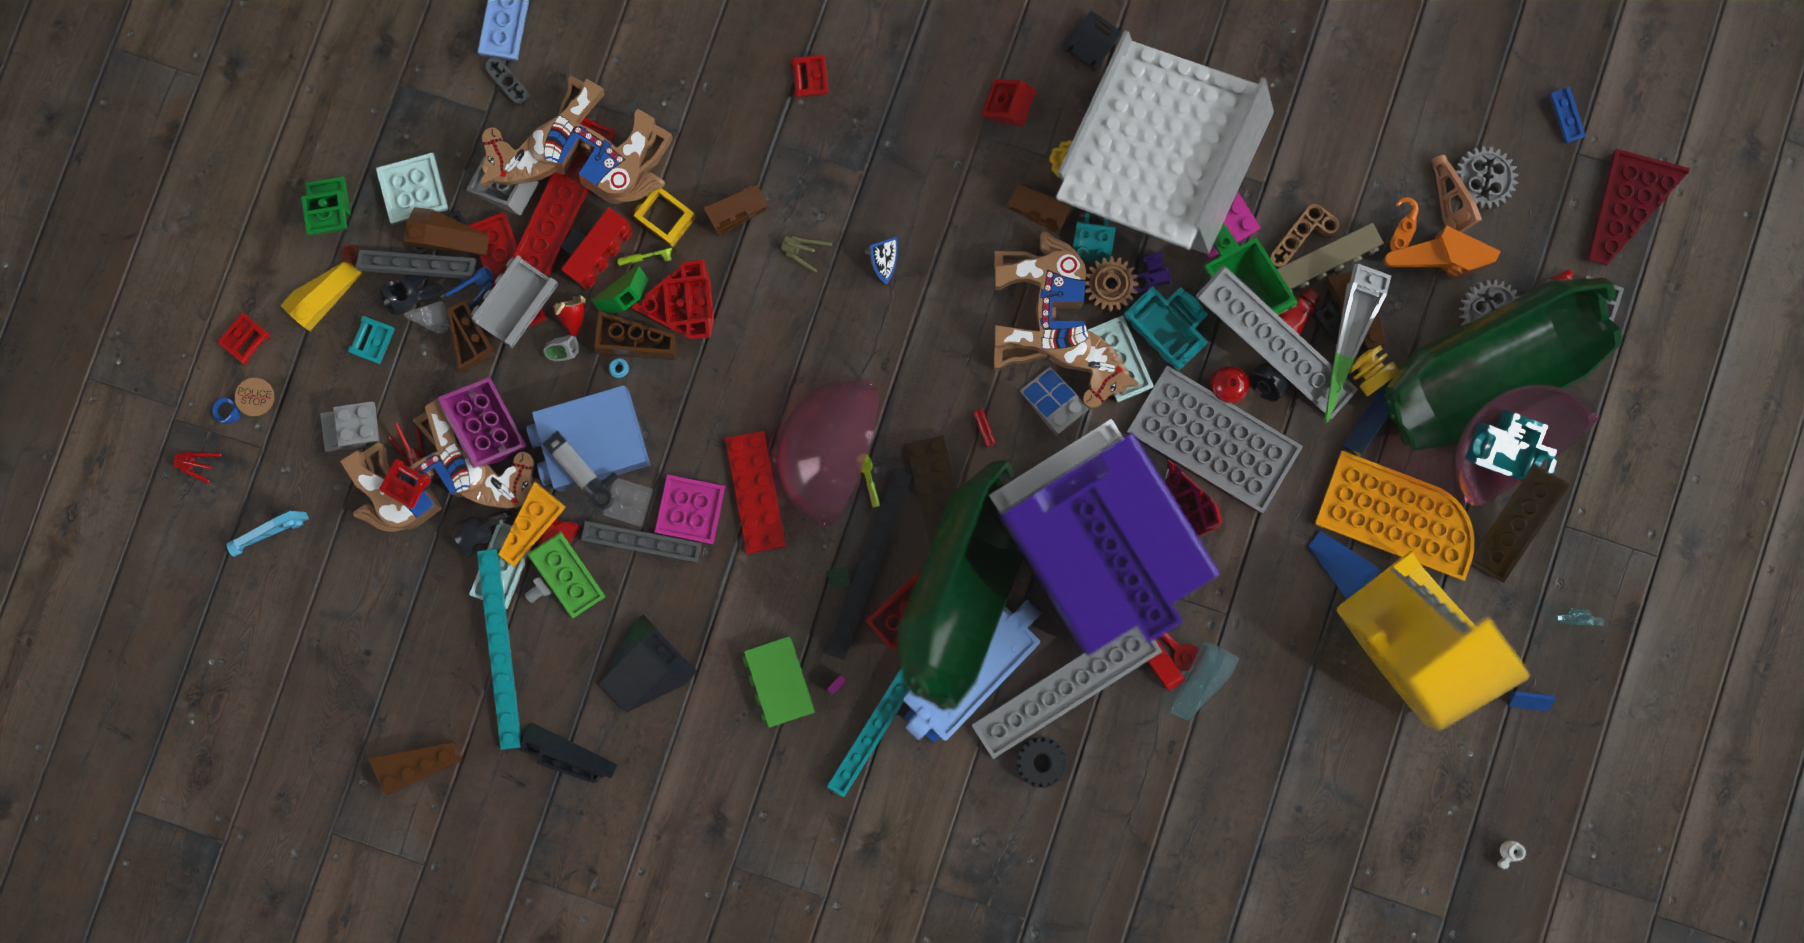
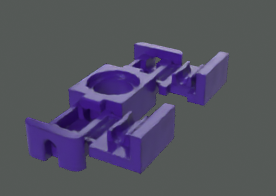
M1160 252L1142 257V260L1147 262L1148 268L1146 270L1148 272L1138 274L1137 278H1143L1146 285L1143 289L1134 286L1133 289L1137 290V293L1147 291L1152 286L1167 282L1171 284L1172 280L1169 277V269L1164 267ZM1111 279L1113 282L1109 284V288L1114 289L1117 283L1114 279Z

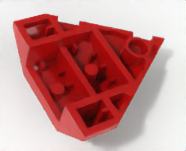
M701 259L683 262L675 272L668 275L649 291L640 302L635 303L631 307L691 340L710 338L714 324L711 282L705 261Z
M1168 460L1167 468L1169 472L1164 483L1198 538L1219 529L1222 520L1217 503L1171 460Z

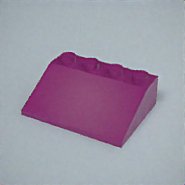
M490 377L437 398L473 468L504 461L516 456L526 447Z

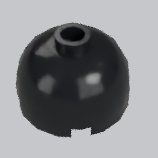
M1267 362L1255 367L1248 376L1251 388L1254 391L1256 388L1263 393L1260 396L1268 401H1278L1288 388V380Z

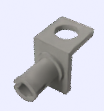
M542 576L533 580L536 586L526 592L525 596L529 602L534 603L542 595L547 596L554 592Z

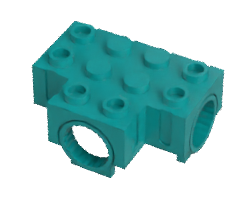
M1152 286L1123 315L1124 319L1145 338V341L1154 350L1156 349L1159 355L1178 372L1208 343L1195 329L1208 314L1204 311L1201 304L1191 294L1184 292L1181 287L1166 300Z
M1503 409L1501 419L1498 421L1496 428L1481 422L1478 423L1464 459L1523 480L1533 463L1541 467L1546 458L1548 463L1545 470L1553 474L1557 462L1554 457L1557 450L1541 445L1548 427L1547 425Z

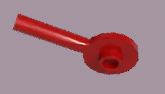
M1167 632L1159 636L1175 651L1173 659L1179 669L1182 671H1193L1201 663V653L1196 646L1192 644L1179 645Z

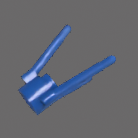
M482 267L475 271L474 277L470 279L461 278L460 282H465L453 288L445 295L450 296L473 282L479 287L484 286L470 304L473 308L487 289L493 286L491 282L494 279L493 273L487 267Z

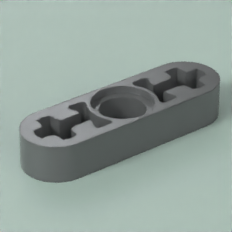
M490 58L486 62L488 73L516 105H525L529 101L527 90L499 58ZM492 64L498 65L502 72L500 75L492 68ZM505 77H511L513 79V82L510 86H504L502 84V81ZM515 88L520 94L523 93V99L517 98L513 91Z

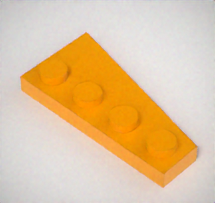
M534 481L498 555L514 567L566 506Z

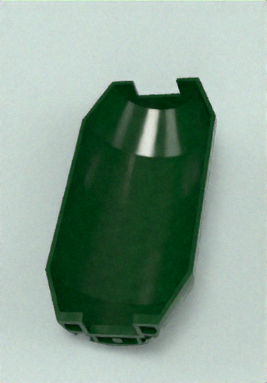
M1606 278L1551 280L1416 349L1387 386L1383 396L1389 408L1387 414L1391 420H1394L1400 431V438L1403 444L1409 445L1413 451L1456 445L1473 436L1479 422L1489 426L1498 423L1503 409L1516 414L1586 378L1623 343L1621 328L1609 319L1607 301L1611 302L1616 299L1614 283Z
M1002 460L989 463L951 495L898 627L903 682L911 690L910 693L913 696L920 697L943 711L947 709L956 710L976 684L1023 559L996 516L999 510L989 496L1003 487L1000 478L1012 479L1014 471L1009 461Z

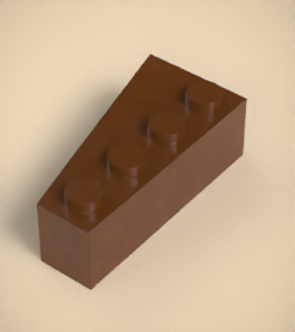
M1352 272L1328 277L1324 281L1326 288L1329 289L1334 302L1337 303L1341 312L1343 311L1347 283L1350 282ZM1378 312L1360 346L1363 352L1380 345L1383 347L1387 344Z
M598 311L594 346L597 355L676 360L677 339L674 334Z

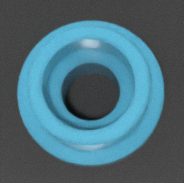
M617 358L611 361L609 371L612 376L622 378L627 375L629 366L624 359ZM618 365H621L623 367L622 371L620 372L616 371V367Z

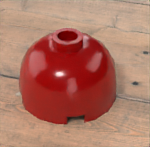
M1225 366L1218 369L1212 375L1209 382L1210 391L1225 403L1238 404L1246 397L1249 391L1247 375L1243 370L1235 366Z

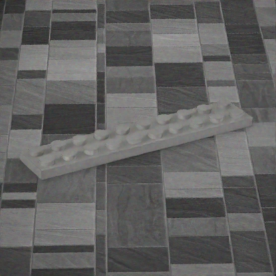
M1222 266L1196 297L1325 413L1333 366L1234 274ZM1347 379L1344 382L1331 419L1358 390Z
M1136 626L1089 656L1083 653L972 724V727L994 759L1158 655L1162 650L1155 640L1147 643Z

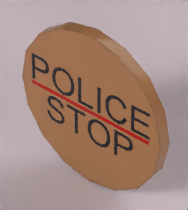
M249 378L242 381L235 392V403L238 409L252 417L267 413L275 400L271 385L260 378Z

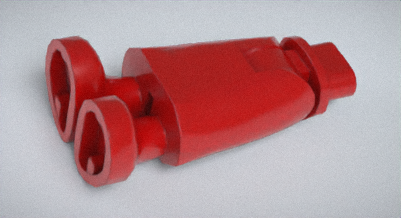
M1308 288L1305 293H1301L1296 298L1297 305L1293 309L1278 316L1300 335L1314 309L1317 307L1316 303L1320 296Z

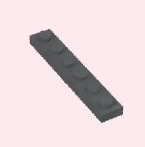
M359 250L356 263L358 271L463 279L474 277L476 267L475 258Z
M585 521L581 541L699 563L702 543L588 521Z

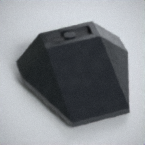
M643 614L629 627L599 684L626 712H629L685 685L698 670L657 630V627Z

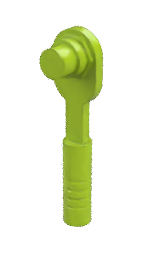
M672 248L644 255L639 253L617 259L618 265L620 267L643 261L645 257L658 254L662 255L664 262L672 260Z
M862 453L857 457L858 467L865 474L872 507L877 508L880 507V503L870 473L873 467L872 461L868 454Z

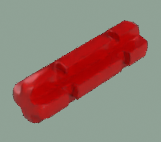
M979 409L974 412V417L978 420L977 424L982 437L985 438L986 446L990 447L996 444V440L992 436L993 432L988 420L985 419L984 410Z

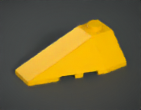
M346 260L294 290L280 306L300 325L311 331L362 272L358 271L352 263Z

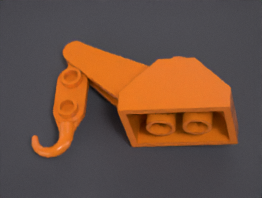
M1409 197L1401 198L1396 203V206H1400L1404 202L1409 203L1411 211L1399 222L1390 241L1391 252L1384 257V264L1387 267L1441 268L1452 278H1461L1485 270L1496 262L1501 251L1449 226L1444 227L1437 233L1434 240L1408 247L1416 231L1418 204Z

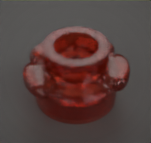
M356 245L346 246L342 251L343 260L347 263H357L360 249Z

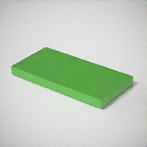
M561 531L527 553L572 619L606 597Z

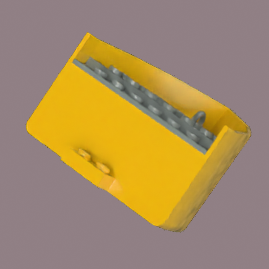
M1412 551L1401 557L1337 608L1338 614L1370 659L1424 725L1435 730L1445 729L1525 682L1530 676L1519 658L1500 636L1491 620L1487 617L1475 626L1426 572Z

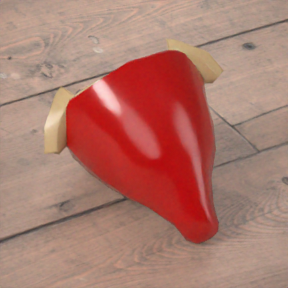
M581 295L578 297L573 296V300L556 303L553 306V311L558 320L565 326L569 335L574 337L577 336L584 317L585 298Z

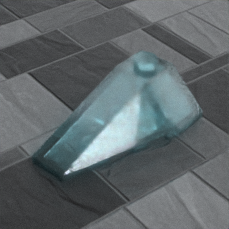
M1204 641L1170 713L1188 721L1232 676L1240 658L1210 642Z

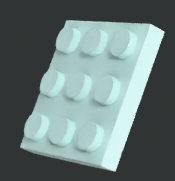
M433 153L376 168L389 220L392 225L407 221L414 207L433 209L438 212L449 210Z

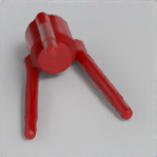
M394 423L406 452H403L391 435H388V438L403 458L405 465L408 464L411 467L426 456L423 451L420 429L416 428L419 449L417 451L416 448L410 449L398 423Z
M186 451L184 454L178 452L175 455L173 465L175 468L181 469L182 473H187L209 483V479L189 469H192L193 466L212 469V466L195 462L193 457H221L222 454L193 453Z

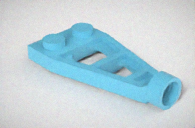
M286 512L243 536L228 542L227 549L235 557L242 554L244 547L290 527L296 529L303 526V522L309 519L306 512Z

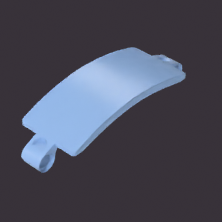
M1028 599L1013 614L1004 607L978 680L956 710L947 709L943 711L938 709L936 705L920 697L913 696L909 692L903 700L916 714L904 727L918 741L931 728L943 740H947L1040 644V640L1028 627L1042 613Z

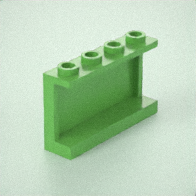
M790 636L744 651L746 656L742 658L745 667H749L752 674L749 675L751 686H756L758 694H755L758 706L762 705L764 713H761L764 725L768 724L770 728L815 713Z

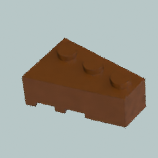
M750 185L737 194L704 207V210L717 235L720 236L769 210V205L758 185Z
M465 299L447 309L457 355V365L461 372L464 373L497 354L485 330L472 321L473 316L471 314L473 309Z

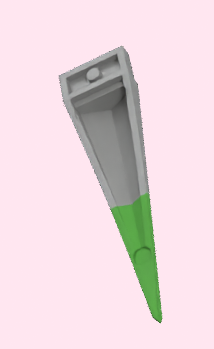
M1359 263L1354 264L1350 282L1347 283L1324 423L1329 422L1347 375L1387 295L1391 275Z

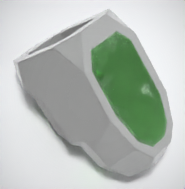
M567 335L547 342L543 352L549 360L564 361L574 358L579 353V345L576 337Z

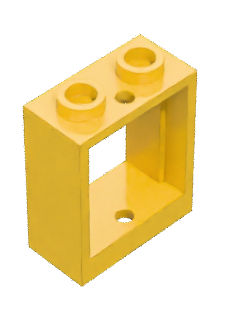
M661 188L646 195L647 199L643 204L640 203L635 208L633 216L639 223L673 248L695 220L696 215ZM659 195L684 212L668 235L643 217Z

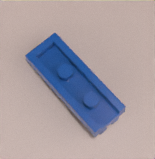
M1570 87L1550 93L1549 96L1565 144L1586 137Z

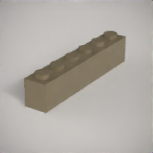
M1371 223L1277 270L1293 293L1292 290L1297 287L1301 290L1309 286V281L1324 279L1328 276L1327 273L1332 270L1336 273L1344 269V264L1351 262L1354 264L1362 260V256L1367 253L1371 256L1379 252V247L1384 243L1374 223Z

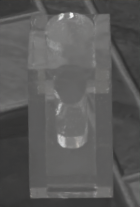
M442 301L404 313L408 320L437 334L448 331L450 327L447 307Z

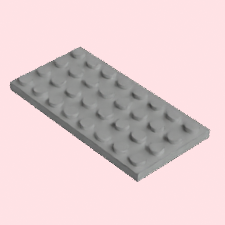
M1168 365L1126 432L1133 433L1139 441L1261 514L1266 510L1303 447L1232 403H1225L1219 400L1213 392Z

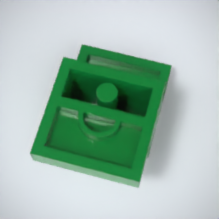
M345 177L305 183L307 196H301L307 235L313 236L348 230L346 217L351 216Z

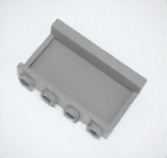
M519 255L509 260L506 265L508 268L506 272L499 274L494 282L496 284L495 287L485 293L483 297L484 302L481 306L477 305L471 314L473 316L472 321L512 349L558 286L556 280L547 277L522 260Z

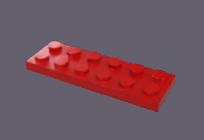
M505 212L469 225V227L489 236L487 255H479L483 267H487L493 273L492 289L496 285L494 282L499 274L506 272V265L518 247ZM541 308L529 327L547 320L543 308Z
M760 431L725 438L747 554L786 547L765 432Z

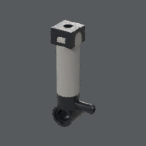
M556 431L542 443L596 507L604 510L613 505L614 496L607 487L618 478L615 472H612L601 482L559 431ZM601 494H607L608 497L604 504H599L598 497Z

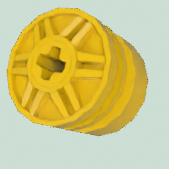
M1381 345L1369 349L1357 358L1349 371V374L1356 369L1360 372L1353 377L1354 380L1364 377L1365 380L1359 387L1367 397L1394 378L1400 371L1394 362L1386 365L1382 363L1387 358V353L1380 358L1376 355L1383 349Z

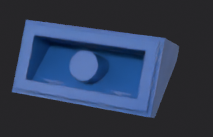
M1511 691L1509 694V706L1516 708L1548 711L1555 701L1553 695Z

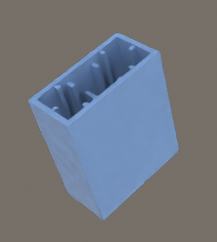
M624 385L532 412L535 423L527 425V433L532 447L542 446L546 461L537 463V467L544 486L552 484L553 488L559 492L579 487L542 444L556 431H559L565 437L572 448L600 480L605 479L612 472L620 475L650 466L631 395Z

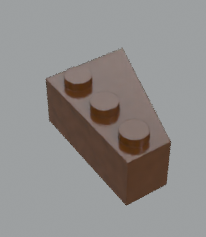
M1026 184L1017 185L1007 205V209L1058 235L1072 205L1035 191Z

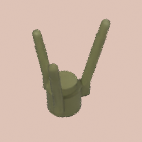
M786 236L781 248L782 251L786 252V256L793 258L811 271L817 272L814 267L794 255V253L797 254L799 249L810 252L815 251V249L801 245V243L831 246L832 243Z

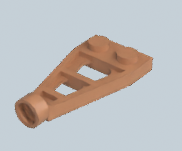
M1446 155L1433 158L1431 164L1436 173L1445 227L1449 226L1464 232L1482 220L1476 202L1450 162H1448ZM1451 178L1455 188L1447 193L1445 180ZM1455 195H1459L1463 201V207L1453 213L1450 200Z

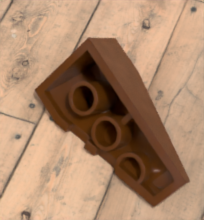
M414 207L406 223L404 242L412 247L487 255L489 236L433 209Z

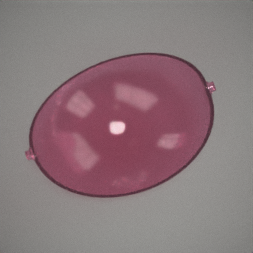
M866 379L865 383L850 380L837 381L815 389L794 408L783 428L778 447V471L783 489L792 504L805 516L818 521V527L826 529V526L833 524L838 519L851 496L865 461L879 406V390L873 386L874 382Z
M1525 386L1494 398L1484 405L1468 422L1457 446L1455 469L1465 500L1472 507H1478L1495 499L1522 481L1464 459L1479 422L1496 428L1504 409L1545 424L1548 427L1541 445L1557 450L1554 456L1556 458L1584 436L1595 425L1599 415L1596 412L1592 413L1575 395L1552 386ZM1547 458L1543 461L1541 468L1547 465Z

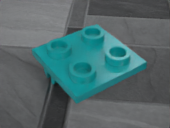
M1085 211L1084 222L1077 221L1073 249L1078 253L1082 261L1093 263L1098 261L1102 264V258L1104 257L1109 262L1116 227L1108 226L1107 218H1104L1103 225L1089 224V212Z

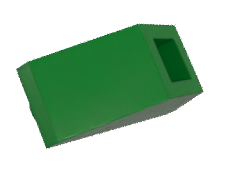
M637 264L592 298L591 301L599 311L606 314L623 312L640 300L649 279Z

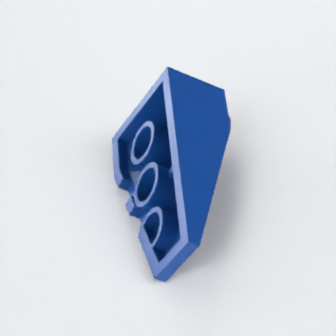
M1322 531L1317 533L1308 546L1346 599L1383 572Z

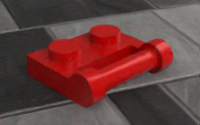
M825 55L790 59L794 73V98L799 99L829 94ZM801 65H806L809 89H803Z
M242 312L217 343L246 365L251 355L265 339H269L271 334ZM257 331L259 335L243 354L238 352L251 335Z
M396 459L385 476L379 491L414 509L421 493L429 484L431 478L426 474L416 472L405 466L401 460ZM398 472H402L416 480V485L413 486L398 478Z

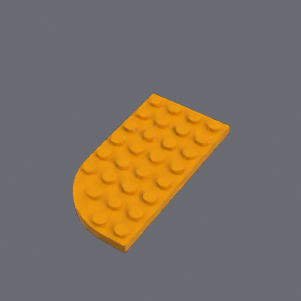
M1340 452L1314 525L1400 558L1409 551H1412L1421 566L1465 581L1474 555L1475 538L1470 518L1457 499L1435 485L1348 452Z

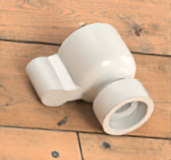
M1512 840L1503 842L1500 847L1502 859L1498 861V867L1507 869L1511 861L1522 860L1526 855L1525 848Z

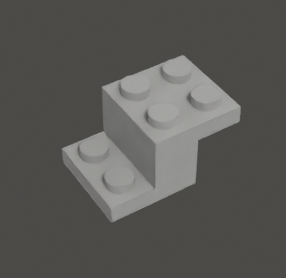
M373 401L333 407L334 411L320 413L324 447L327 453L366 447V443L380 441L375 402Z

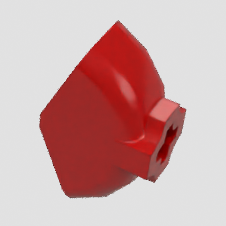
M556 518L540 536L538 546L560 531L571 544L581 526L571 521H559Z

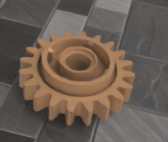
M1113 256L1110 257L1109 262L1103 257L1102 264L1095 261L1096 269L1089 267L1092 274H1086V278L1090 279V281H1086L1085 285L1090 288L1085 290V293H1092L1088 300L1096 299L1094 306L1101 303V310H1104L1106 305H1108L1109 311H1112L1115 305L1117 310H1120V303L1126 307L1128 306L1126 299L1133 301V297L1130 294H1137V290L1133 289V287L1138 286L1139 283L1133 281L1138 275H1131L1134 267L1126 268L1128 261L1122 265L1120 257L1117 262H1114ZM1114 279L1117 283L1116 288L1109 289L1106 286V281Z

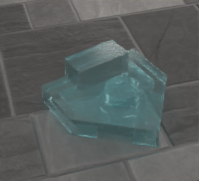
M1570 608L1568 615L1558 616V623L1601 627L1604 625V618L1591 616L1592 610Z

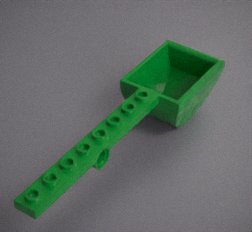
M1223 222L1213 244L1220 257L1205 265V270L1210 278L1224 266L1277 315L1293 309L1297 305V300L1257 237L1239 246Z

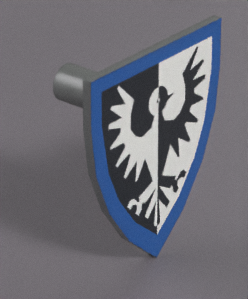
M897 236L871 244L865 250V254L870 255L874 272L886 285L892 277L898 256Z

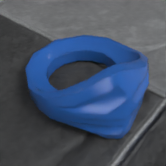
M221 398L214 403L212 412L217 421L228 424L240 420V410L233 399ZM229 403L232 405L233 410L228 417L223 418L219 415L218 409L222 404Z

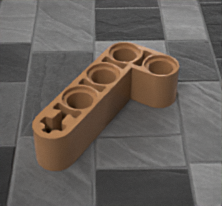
M1310 205L1269 256L1275 267L1278 269L1285 266L1313 229L1324 237L1332 236L1339 228L1338 219L1320 205ZM1309 211L1316 212L1317 218H1311L1309 216ZM1330 223L1333 226V230H1327L1324 224ZM1297 226L1304 227L1306 233H1299L1297 230ZM1285 241H1291L1294 244V249L1287 248ZM1281 253L1284 254V256L1281 258L1280 262H1279V263H1276V262H1275L1276 258H1277Z

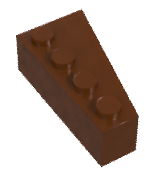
M454 742L369 758V761L384 795H390L463 761Z

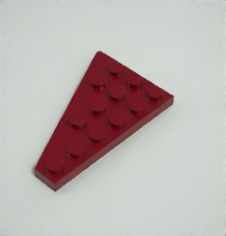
M1615 149L1587 261L1607 266L1679 185L1681 180L1690 172V168Z

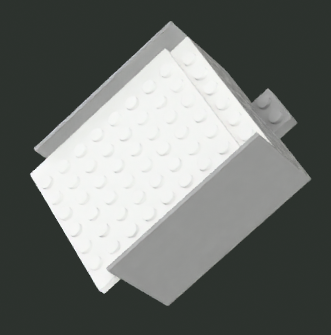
M1125 30L1058 171L1063 184L1056 196L1057 200L1186 249L1192 248L1209 254L1274 113L1266 78L1262 77L1259 84L1252 83L1134 42L1130 37L1129 31Z

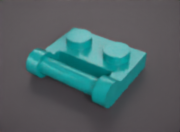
M362 315L359 330L352 346H349L347 352L380 365L395 328ZM369 325L373 326L363 351L359 350Z

